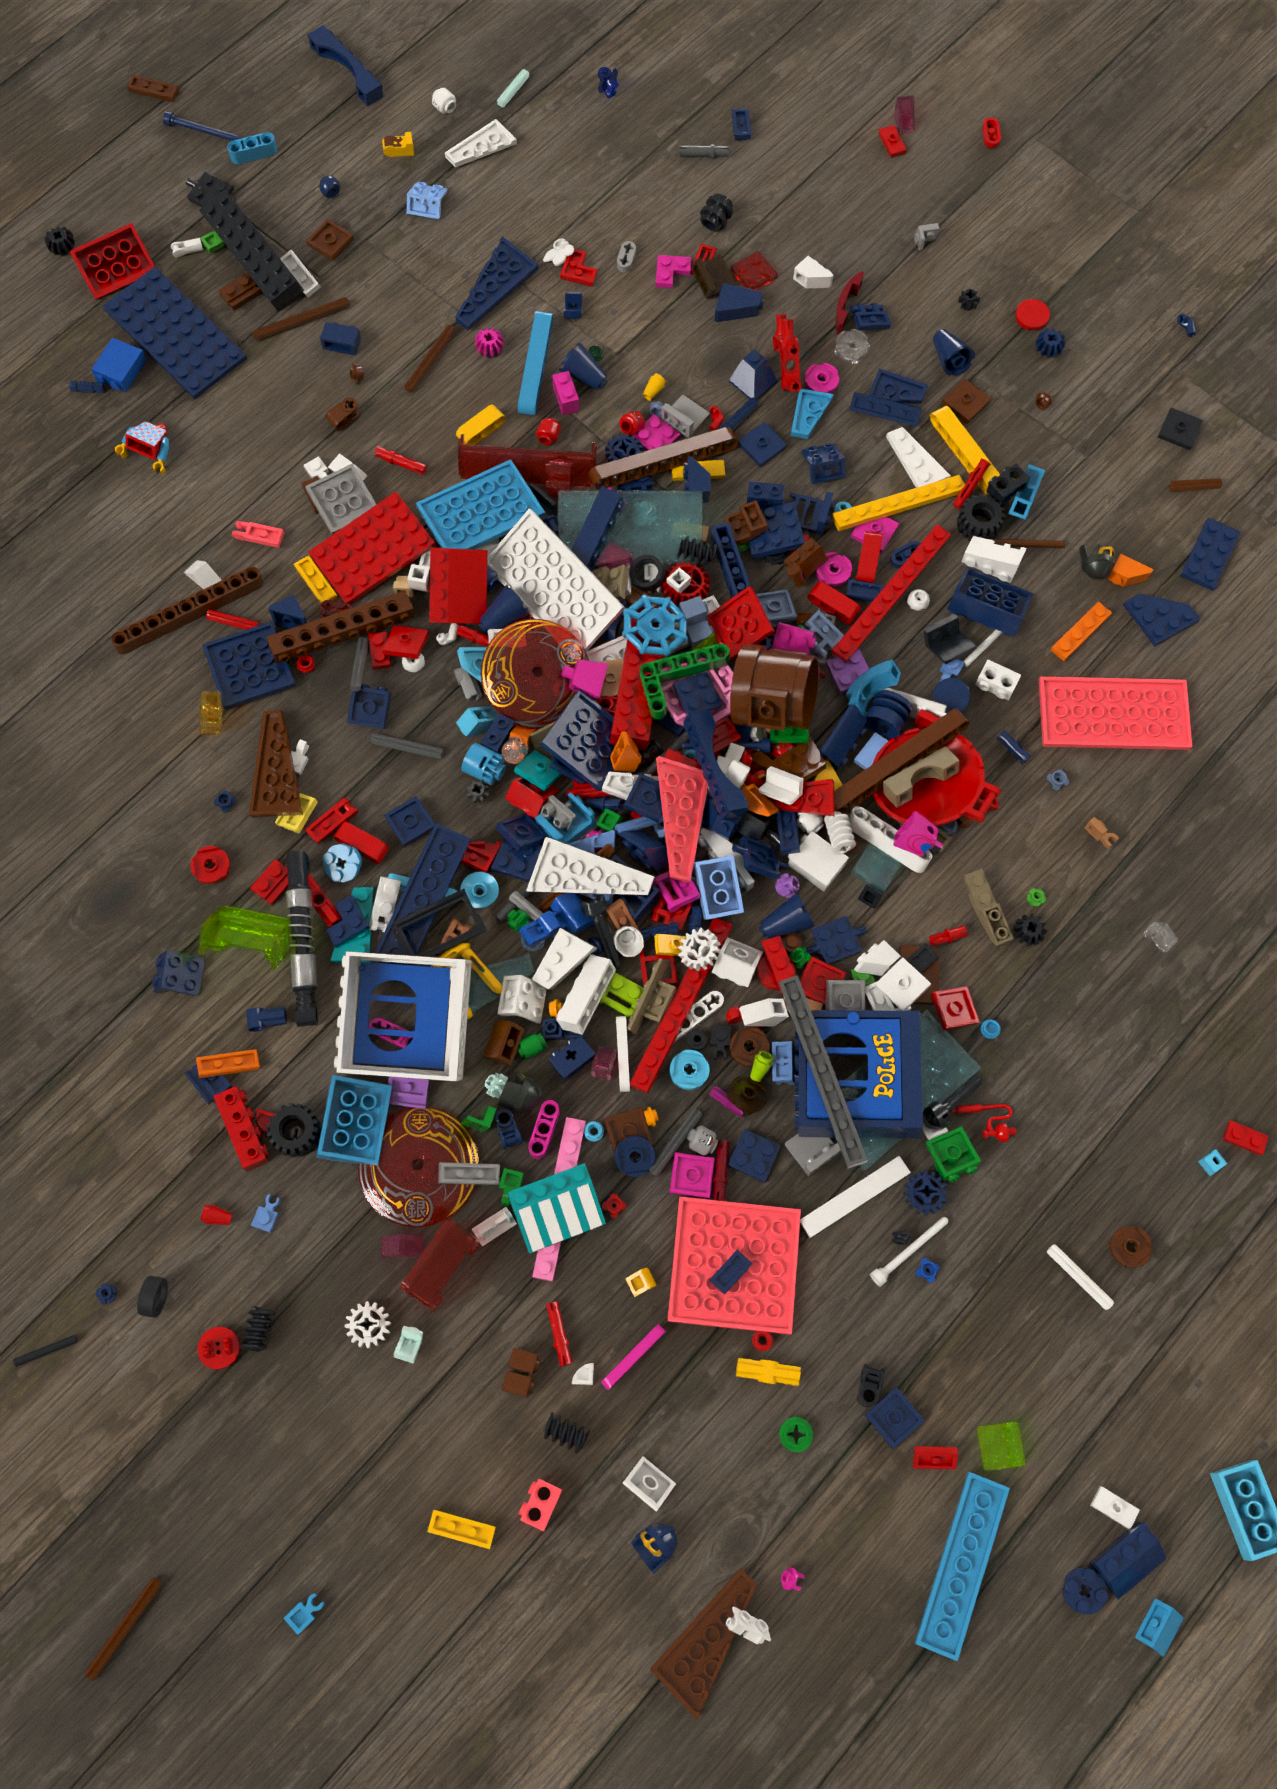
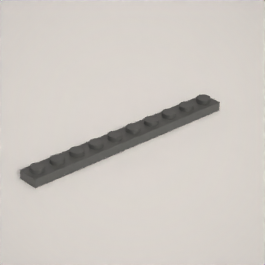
M798 975L779 981L780 989L846 1166L851 1168L866 1163L867 1157Z

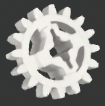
M702 928L699 929V932L693 929L691 935L686 933L687 939H681L683 946H678V949L682 951L678 954L682 958V963L691 970L694 968L697 971L700 970V967L706 970L707 964L713 966L712 960H718L716 953L721 952L718 948L721 944L716 940L717 936L712 934L710 930L704 931Z
M366 1301L365 1307L357 1304L358 1310L351 1309L352 1317H346L350 1321V1324L345 1325V1328L350 1329L346 1335L348 1337L353 1336L352 1343L359 1341L358 1346L361 1348L364 1343H366L368 1349L371 1347V1343L379 1346L378 1340L385 1341L384 1333H390L386 1329V1326L391 1325V1322L386 1321L389 1314H383L384 1307L377 1309L378 1304L375 1302L372 1307L368 1301ZM372 1311L376 1312L381 1320H375ZM361 1313H363V1316L360 1318V1320L356 1321L357 1317ZM367 1320L374 1323L373 1326H369V1330L361 1326L367 1324ZM377 1329H381L380 1332L375 1337H373L374 1332ZM355 1330H361L364 1339L360 1338Z

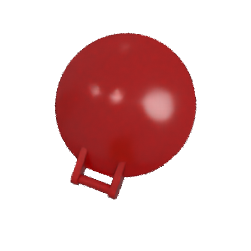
M910 729L895 739L893 737L877 753L873 764L924 729ZM959 734L938 749L940 750L946 746L958 758L959 773L945 781L937 778L919 780L912 787V800L898 808L884 795L883 788L875 792L873 796L877 804L887 815L901 823H905L916 811L933 825L940 826L950 823L961 816H966L982 823L986 817L987 810L995 797L999 796L1001 790L997 786L985 782L984 764L980 753L977 752L967 738ZM982 792H985L988 795L978 811L973 809Z

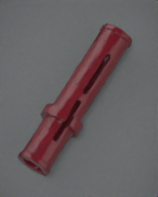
M718 1140L715 1178L712 1181L714 1183L713 1200L726 1201V1185L729 1182L727 1179L730 1142L723 1140V1142Z

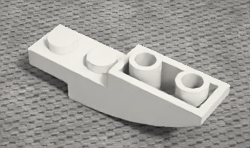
M702 828L699 833L698 842L708 850L710 859L733 855L739 886L741 888L744 887L746 891L752 889L755 881L747 869H745L743 856L732 851L733 844L728 840Z

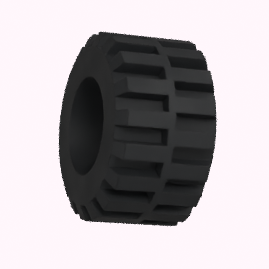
M978 494V496L972 495L971 498H967L965 503L962 504L957 518L959 533H963L962 536L964 538H969L968 541H971L973 536L993 540L994 537L998 536L1005 519L1004 507H1001V502H997L995 497L990 498L988 494L986 496H983V494ZM973 516H983L989 522H979Z
M289 1103L288 1107L282 1105L280 1111L277 1109L274 1111V1117L270 1116L269 1120L271 1123L267 1124V1129L269 1130L267 1136L271 1144L285 1156L289 1155L295 1158V1155L299 1157L304 1156L303 1153L305 1152L309 1154L311 1152L310 1149L317 1146L316 1141H319V1133L321 1132L319 1120L308 1107H304L302 1104L298 1103L295 1105L294 1103ZM295 1120L303 1121L305 1130L302 1136L296 1140H286L284 1138V1129L287 1124Z

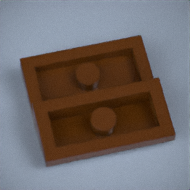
M757 501L739 506V512L724 516V522H729L737 546L755 538L768 528Z

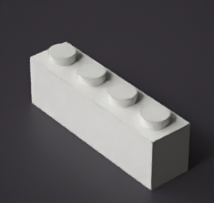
M590 954L588 960L584 963L579 977L576 978L571 992L567 995L562 1009L557 1014L556 1020L563 1030L583 1035L616 971L610 959Z

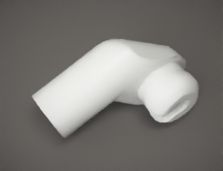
M451 623L448 633H439L436 637L439 644L447 645L454 642L459 625Z

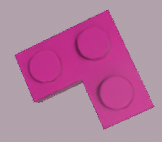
M658 255L656 287L672 288L673 274L690 275L691 257Z

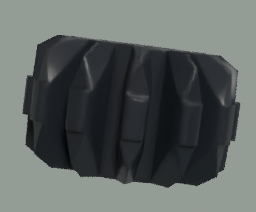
M57 226L56 229L51 228V232H46V237H44L48 250L54 253V255L60 254L62 256L63 253L69 254V250H73L75 245L72 232L67 230L65 226L62 228Z
M1033 913L1029 917L1024 914L1021 919L1018 918L1016 920L1017 925L1013 927V930L1017 932L1014 935L1015 938H1021L1020 944L1025 941L1027 947L1031 943L1036 946L1039 944V941L1045 939L1044 935L1047 933V930L1044 927L1046 922H1039L1041 916L1035 919Z

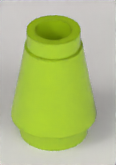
M760 1051L755 1055L750 1075L754 1081L760 1082L774 1064V1057L770 1053Z

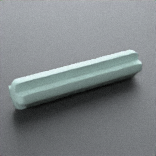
M525 69L521 70L497 99L498 106L502 108L506 106L529 78L528 71Z

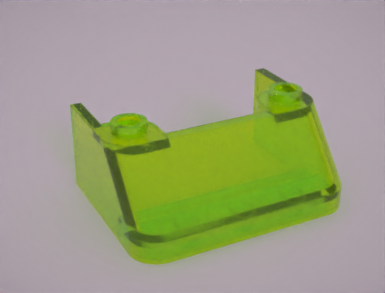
M219 907L201 925L199 955H203L208 948H212L214 951H223L229 945L265 952V958L272 962L271 969L275 970L286 954L290 940L289 935L291 934V926L288 925L291 924V920L235 907Z

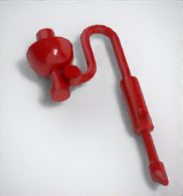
M1007 1104L957 1106L950 1112L964 1114L981 1112L985 1109L1006 1108L1009 1111L1008 1115L988 1119L987 1127L982 1131L983 1138L995 1136L998 1141L1008 1142L1009 1136L1016 1135V1128H1008L1004 1122L998 1124L994 1131L991 1125L992 1121L1006 1120L1012 1117L1013 1110Z

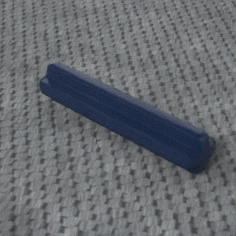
M753 397L750 398L719 429L729 427L732 430L758 406V401Z

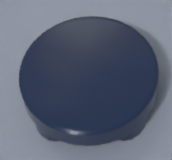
M946 678L940 681L934 688L933 701L947 705L945 713L953 709H958L962 712L970 701V691L962 680Z

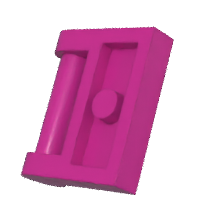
M669 871L654 878L653 884L660 890L670 912H675L680 907L700 898V893L692 879L687 883L670 878ZM666 881L670 882L678 899L674 900L664 884Z

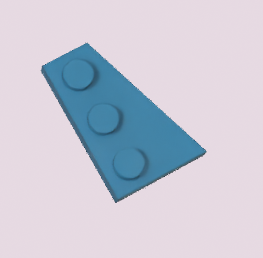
M801 389L798 394L791 436L808 439L832 401L834 394Z

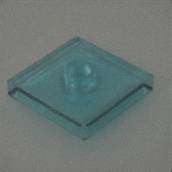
M868 844L851 874L884 893L902 863L873 845Z

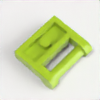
M614 973L599 1003L606 1004L626 1015V1018L629 1019L636 1010V1003L642 997L644 988ZM610 993L632 1006L627 1008L607 997V995Z

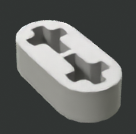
M626 241L621 245L617 258V269L620 272H628L632 268L636 256V245L633 242Z

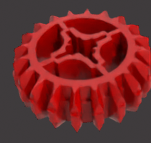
M691 560L688 564L682 561L681 565L676 562L674 567L670 566L669 571H665V580L662 584L664 596L670 597L675 605L698 596L703 600L710 591L708 573L704 572L703 567L698 568V563L692 565ZM679 567L691 577L690 585L681 593L677 592L667 583V578ZM693 578H695V579L698 580V582L700 583V586L697 585V582H695V581L693 580Z

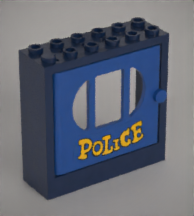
M811 1010L823 1042L836 1034H850L859 1038L866 1045V1048L825 1047L827 1054L868 1056L867 1081H837L840 1087L867 1088L862 1096L853 1101L846 1102L852 1119L891 1120H853L859 1138L921 1139L923 1113L920 1011ZM900 1027H901V1055H900ZM795 1036V1054H799L795 1055V1073H799L795 1074V1092H799L795 1093V1111H799V1113H795V1131H799V1137L836 1138L830 1120H816L829 1119L808 1061L806 1112V1056L799 1037ZM901 1063H902V1101H901Z

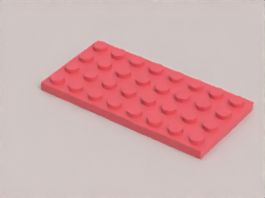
M1042 676L1039 678L1043 747L1191 750L1192 748L1186 680Z

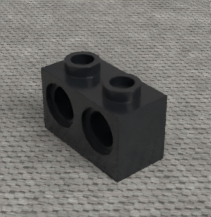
M1016 463L1011 467H1006L998 477H992L988 482L989 485L986 492L1003 505L1027 487L1030 477Z

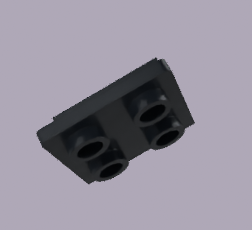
M955 614L923 629L925 646L944 664L976 649L975 644L960 632L959 618Z

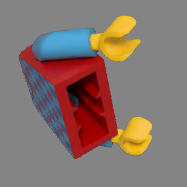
M143 422L138 426L128 428L121 441L123 442L122 445H117L115 452L121 455L122 458H126L128 456L126 448L152 460L158 459V462L153 464V469L156 473L157 468L161 467L160 473L163 475L165 473L163 462L166 461L169 452L166 426L163 423L153 425L149 422Z

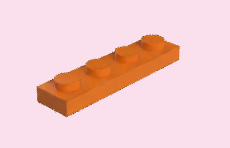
M1098 601L1052 646L1051 651L1061 660L1065 661L1111 616L1112 612Z

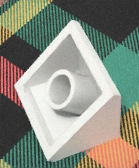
M643 1456L622 1483L656 1512L676 1485L674 1481Z

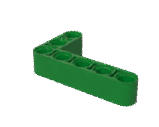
M716 644L643 664L640 667V678L651 716L658 720L664 718L667 714L666 701L660 683L726 666L730 661L728 646ZM720 653L725 654L724 657H718L717 655ZM706 658L707 661L700 662L699 659ZM683 663L689 664L687 667L681 666ZM664 668H670V669H671V670L668 671V672L663 671ZM648 672L652 673V675L648 677L644 675ZM652 689L658 690L656 693L649 692ZM656 706H661V707H663V708L660 709V710H655V709H653V708L656 707Z

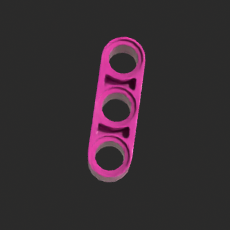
M553 1100L545 1101L542 1104L529 1142L528 1149L530 1155L537 1160L543 1159L546 1156L559 1118V1107ZM553 1107L556 1111L553 1115H547L545 1113L546 1108ZM541 1126H548L550 1130L547 1134H541L539 1128ZM535 1145L543 1146L541 1153H534L532 1149Z

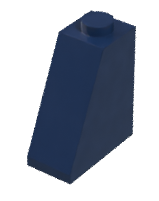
M723 283L715 310L714 321L722 322L758 316L759 309L763 310L764 306L763 292Z

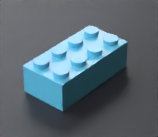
M1248 1460L1210 1473L1243 1560L1254 1561L1277 1553V1508L1258 1460Z

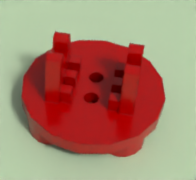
M214 1327L205 1332L198 1343L197 1352L199 1359L205 1366L211 1369H224L237 1361L240 1343L234 1331L225 1327Z

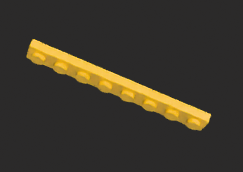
M960 475L832 513L831 518L837 530L842 531L959 495L965 484Z

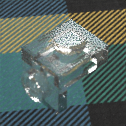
M1153 922L1143 933L1145 937L1153 939L1162 953H1167L1179 941L1167 923Z

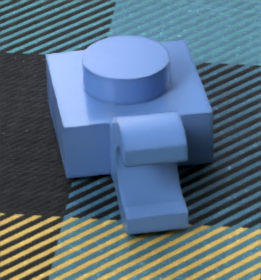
M957 658L947 664L943 663L940 668V672L943 673L940 681L950 677L957 678L965 662Z

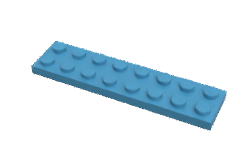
M967 1472L914 1644L958 1661L1010 1490L1009 1487Z

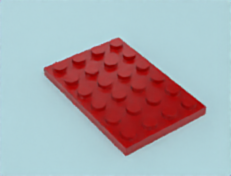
M394 492L315 546L308 553L348 607L429 551L430 548L435 547L436 544L399 494Z

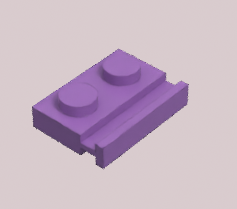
M389 1076L388 1085H392L389 1104L425 1109L430 1080Z

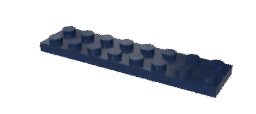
M437 823L435 824L375 954L408 956L404 946L397 943L391 930L393 922L445 898L468 849L471 838ZM438 912L402 928L415 956L418 955ZM371 961V962H370V963L398 964V965H412V966H413V964H411V963L382 962V961Z

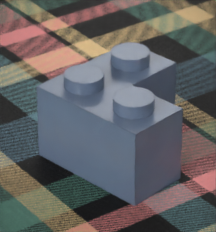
M698 596L679 603V609L684 613L687 621L686 636L688 637L687 641L691 650L693 651L712 644L715 633L713 627L707 623V612L709 610L706 602H703L701 597Z

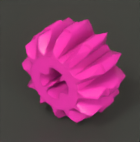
M493 327L491 330L485 328V331L479 330V334L475 337V348L480 355L484 354L485 357L488 355L493 357L494 354L499 355L500 350H503L504 338L499 330L495 331Z

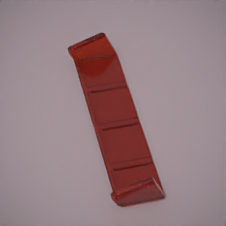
M461 434L459 438L458 468L462 479H469L511 459L525 482L582 487L594 486L588 473L590 469L597 466V446L595 442H592L591 452L466 445L465 435Z

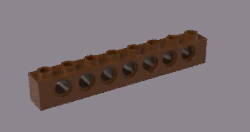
M402 591L267 636L266 638L275 663H284L292 658L302 657L307 653L323 650L327 646L338 645L342 641L356 639L360 635L374 633L378 629L388 628L396 623L409 621L411 618H414V611L406 591Z

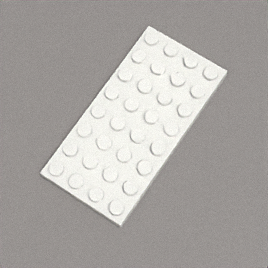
M531 509L527 510L488 556L487 566L497 572L499 581L504 586L508 585V588H511L524 602L522 606L529 609L530 614L535 620L547 621L558 625L542 626L548 634L553 635L551 637L558 644L563 640L572 639L579 642L584 652H587L625 609L616 597ZM573 641L564 642L561 645L562 649L568 647V645L571 646L573 644V647L577 649L573 652H576V654H578V651L581 656H579L578 658H576L577 656H575V659L573 658L575 662L578 661L579 658L583 656V651L581 647Z

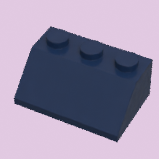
M850 704L820 752L823 759L828 760L836 771L839 766L844 767L849 759L846 755L849 751H854L858 745V742H856L858 736L863 737L868 729L865 726L868 720L852 704Z
M1136 1522L1131 1529L1125 1531L1089 1563L1104 1579L1107 1587L1119 1600L1167 1558L1159 1540L1145 1522Z

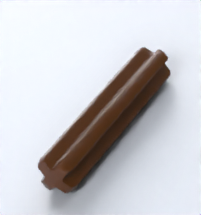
M1222 479L1171 481L1169 487L1170 491L1220 489Z

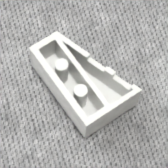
M560 928L532 980L547 989L553 990L597 948Z

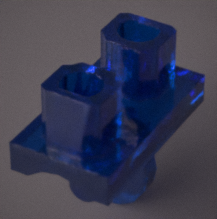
M601 67L598 70V78L600 80L598 91L599 93L604 92L607 98L613 97L617 93L615 89L619 86V82L617 81L618 71L616 68L612 72L608 67Z

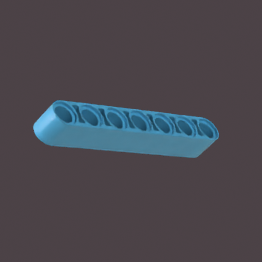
M535 312L519 395L518 414L536 415L553 325V313Z

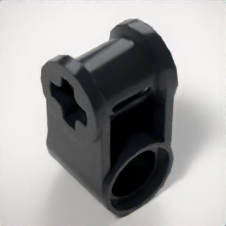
M867 1364L863 1365L857 1395L858 1403L861 1406L871 1407L878 1401L885 1369L881 1368V1370L868 1367ZM864 1391H869L872 1394V1402L864 1400Z

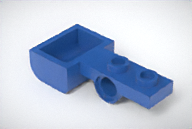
M564 893L556 897L550 907L554 911L553 913L551 911L543 913L537 920L522 926L519 932L528 945L532 946L557 934L560 928L567 929L569 933L576 935L593 927L594 922L592 917L583 916L579 902L583 901L577 893Z

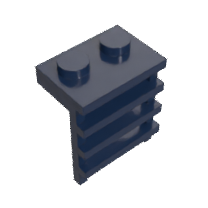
M826 491L823 501L790 492L789 497L796 499V509L799 500L806 501L800 521L801 529L808 530L809 533L816 532L822 536L825 526H829L831 518L828 515L829 511H833L834 508L833 493ZM811 502L815 503L816 507L811 525L808 526L804 525L809 503Z

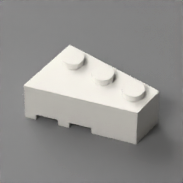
M973 536L965 551L962 562L969 567L981 570L985 574L993 575L1001 581L1011 583L1027 548L1021 547L1018 550L1010 548V544L1005 543L1004 546L994 544L995 541Z

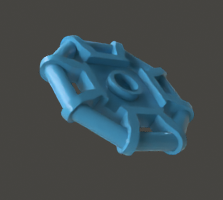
M642 595L638 601L623 611L624 631L622 635L642 655L646 653L664 655L665 657L669 656L674 649L685 643L688 639L686 636L687 621L685 615L671 601L670 597L661 598ZM650 604L662 605V607L654 608ZM642 606L645 607V609L640 613L636 612ZM667 607L675 614V616H673V615L667 610ZM631 619H636V627L631 628ZM651 622H658V628H654ZM679 622V631L674 629V623ZM638 633L644 639V642L642 643L635 634ZM671 636L676 638L669 645L667 644L666 640ZM660 643L661 647L648 646V644L656 645Z

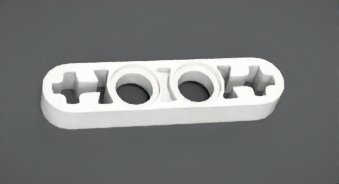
M712 991L692 1006L686 1018L690 1022V1026L688 1028H681L675 1042L723 1006L724 997L720 992ZM711 997H714V998H717V997H718V998H719V1000H718V1003H719V1004H716V1003L711 1004L710 1007H709V1008L711 1009V1011H709L707 1005H708L709 1003H711V1000H712ZM701 1007L705 1010V1015L698 1017L694 1014V1010Z
M626 1016L616 1017L620 1092H630Z

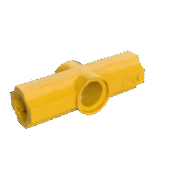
M738 1358L736 1377L755 1379L762 1383H782L799 1386L801 1367L783 1365L770 1360L756 1361Z

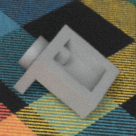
M938 223L918 226L917 233L914 234L915 244H918L919 250H923L925 241L937 239L939 232Z

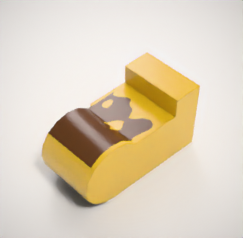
M405 132V136H386L383 138V153L386 156H414L411 132Z

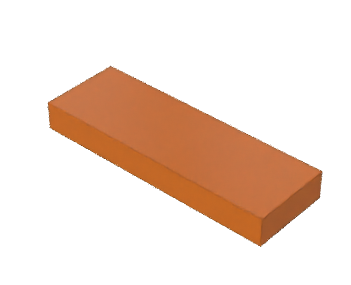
M257 1049L196 1057L199 1078L260 1069Z

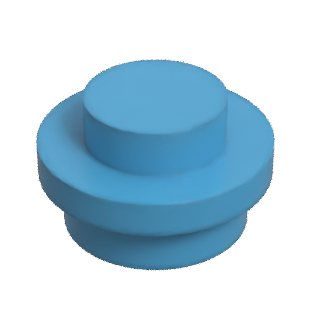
M989 1019L982 1023L981 1033L985 1038L994 1039L1000 1034V1025L995 1020Z

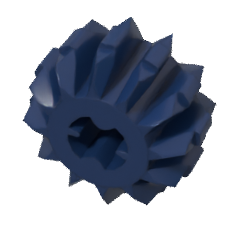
M1046 328L1045 331L1039 333L1036 339V351H1041L1040 354H1045L1047 358L1050 355L1055 358V356L1062 353L1065 347V335H1060L1061 330L1056 332L1054 328L1051 331Z

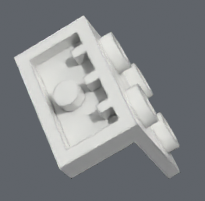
M523 975L504 976L503 990L497 1014L501 1016L517 1015L540 1024L547 988Z

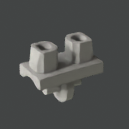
M554 795L549 796L547 803L541 810V814L545 818L550 816L554 818L553 824L558 830L565 828L567 831L571 830L572 823L576 818V815L572 812L573 804L570 802L563 804Z

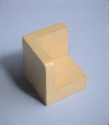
M408 576L396 577L393 585L395 594L406 591L408 597H413L414 589L408 586Z

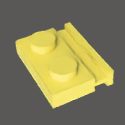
M301 793L299 795L303 815L278 816L275 821L278 826L299 834L318 803L315 798Z

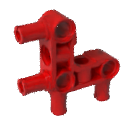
M787 314L776 315L777 331L773 335V347L777 353H780L782 390L798 392L802 387L798 338L793 334V319L786 320ZM793 360V367L787 369V362Z

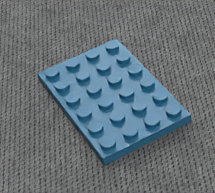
M511 459L416 503L417 509L441 548L474 550L508 534L528 509L533 510L539 518L545 516V511Z

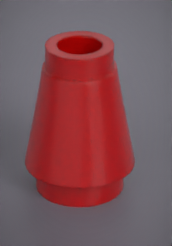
M212 1204L210 1206L205 1205L200 1221H204L205 1224L229 1226L233 1214Z

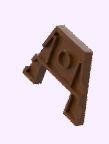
M809 733L808 743H797L798 746L775 760H771L760 750L750 755L752 756L751 766L755 764L761 767L760 770H765V772L772 766L803 778V782L826 769V762Z

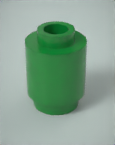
M534 1033L520 1041L517 1051L520 1057L524 1056L528 1059L542 1052L547 1045L541 1033L537 1035Z

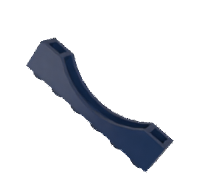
M322 25L307 34L310 47L319 57L337 61L352 73L356 80L358 97L367 106L383 97L381 82L378 79L376 80L370 70H366L361 61L357 60L349 49L347 50L343 43L334 37L331 30Z
M710 709L689 712L683 722L684 729L687 731L690 744L695 750L697 762L703 770V777L708 783L710 794L716 803L717 812L720 813L722 820L742 817L749 806L743 791L725 776L715 759L712 739L716 724Z

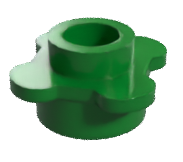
M805 947L796 948L791 953V960L798 969H801L811 959V955L806 952Z

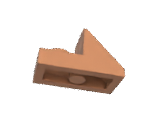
M618 899L605 910L608 915L607 921L616 932L623 926H632L639 930L623 900Z

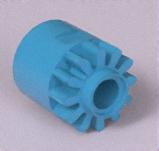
M475 742L466 753L461 770L489 785H493L495 781L501 780L506 771V765H504L506 761L505 756Z

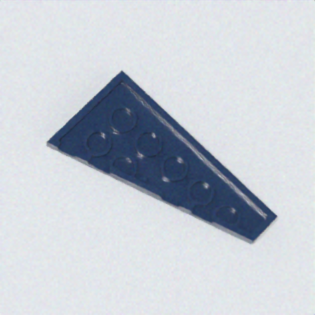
M503 236L499 240L500 243L497 248L495 247L492 257L487 261L477 278L474 288L470 290V295L463 302L455 316L456 322L466 330L471 329L539 269L535 261Z

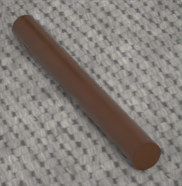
M993 539L995 541L994 544L1004 546L1006 543L1017 547L1065 548V541Z

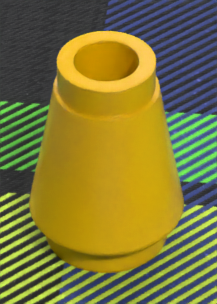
M655 373L654 376L650 377L642 394L643 397L651 401L665 387L666 380L661 375Z

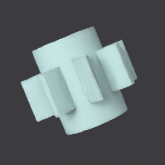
M498 1073L490 1075L485 1081V1087L488 1088L486 1093L493 1098H499L508 1077Z

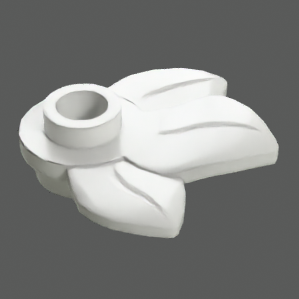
M558 239L553 244L554 248L546 253L543 261H553L555 266H559L565 262L567 256L573 254L574 247L569 245L565 239Z

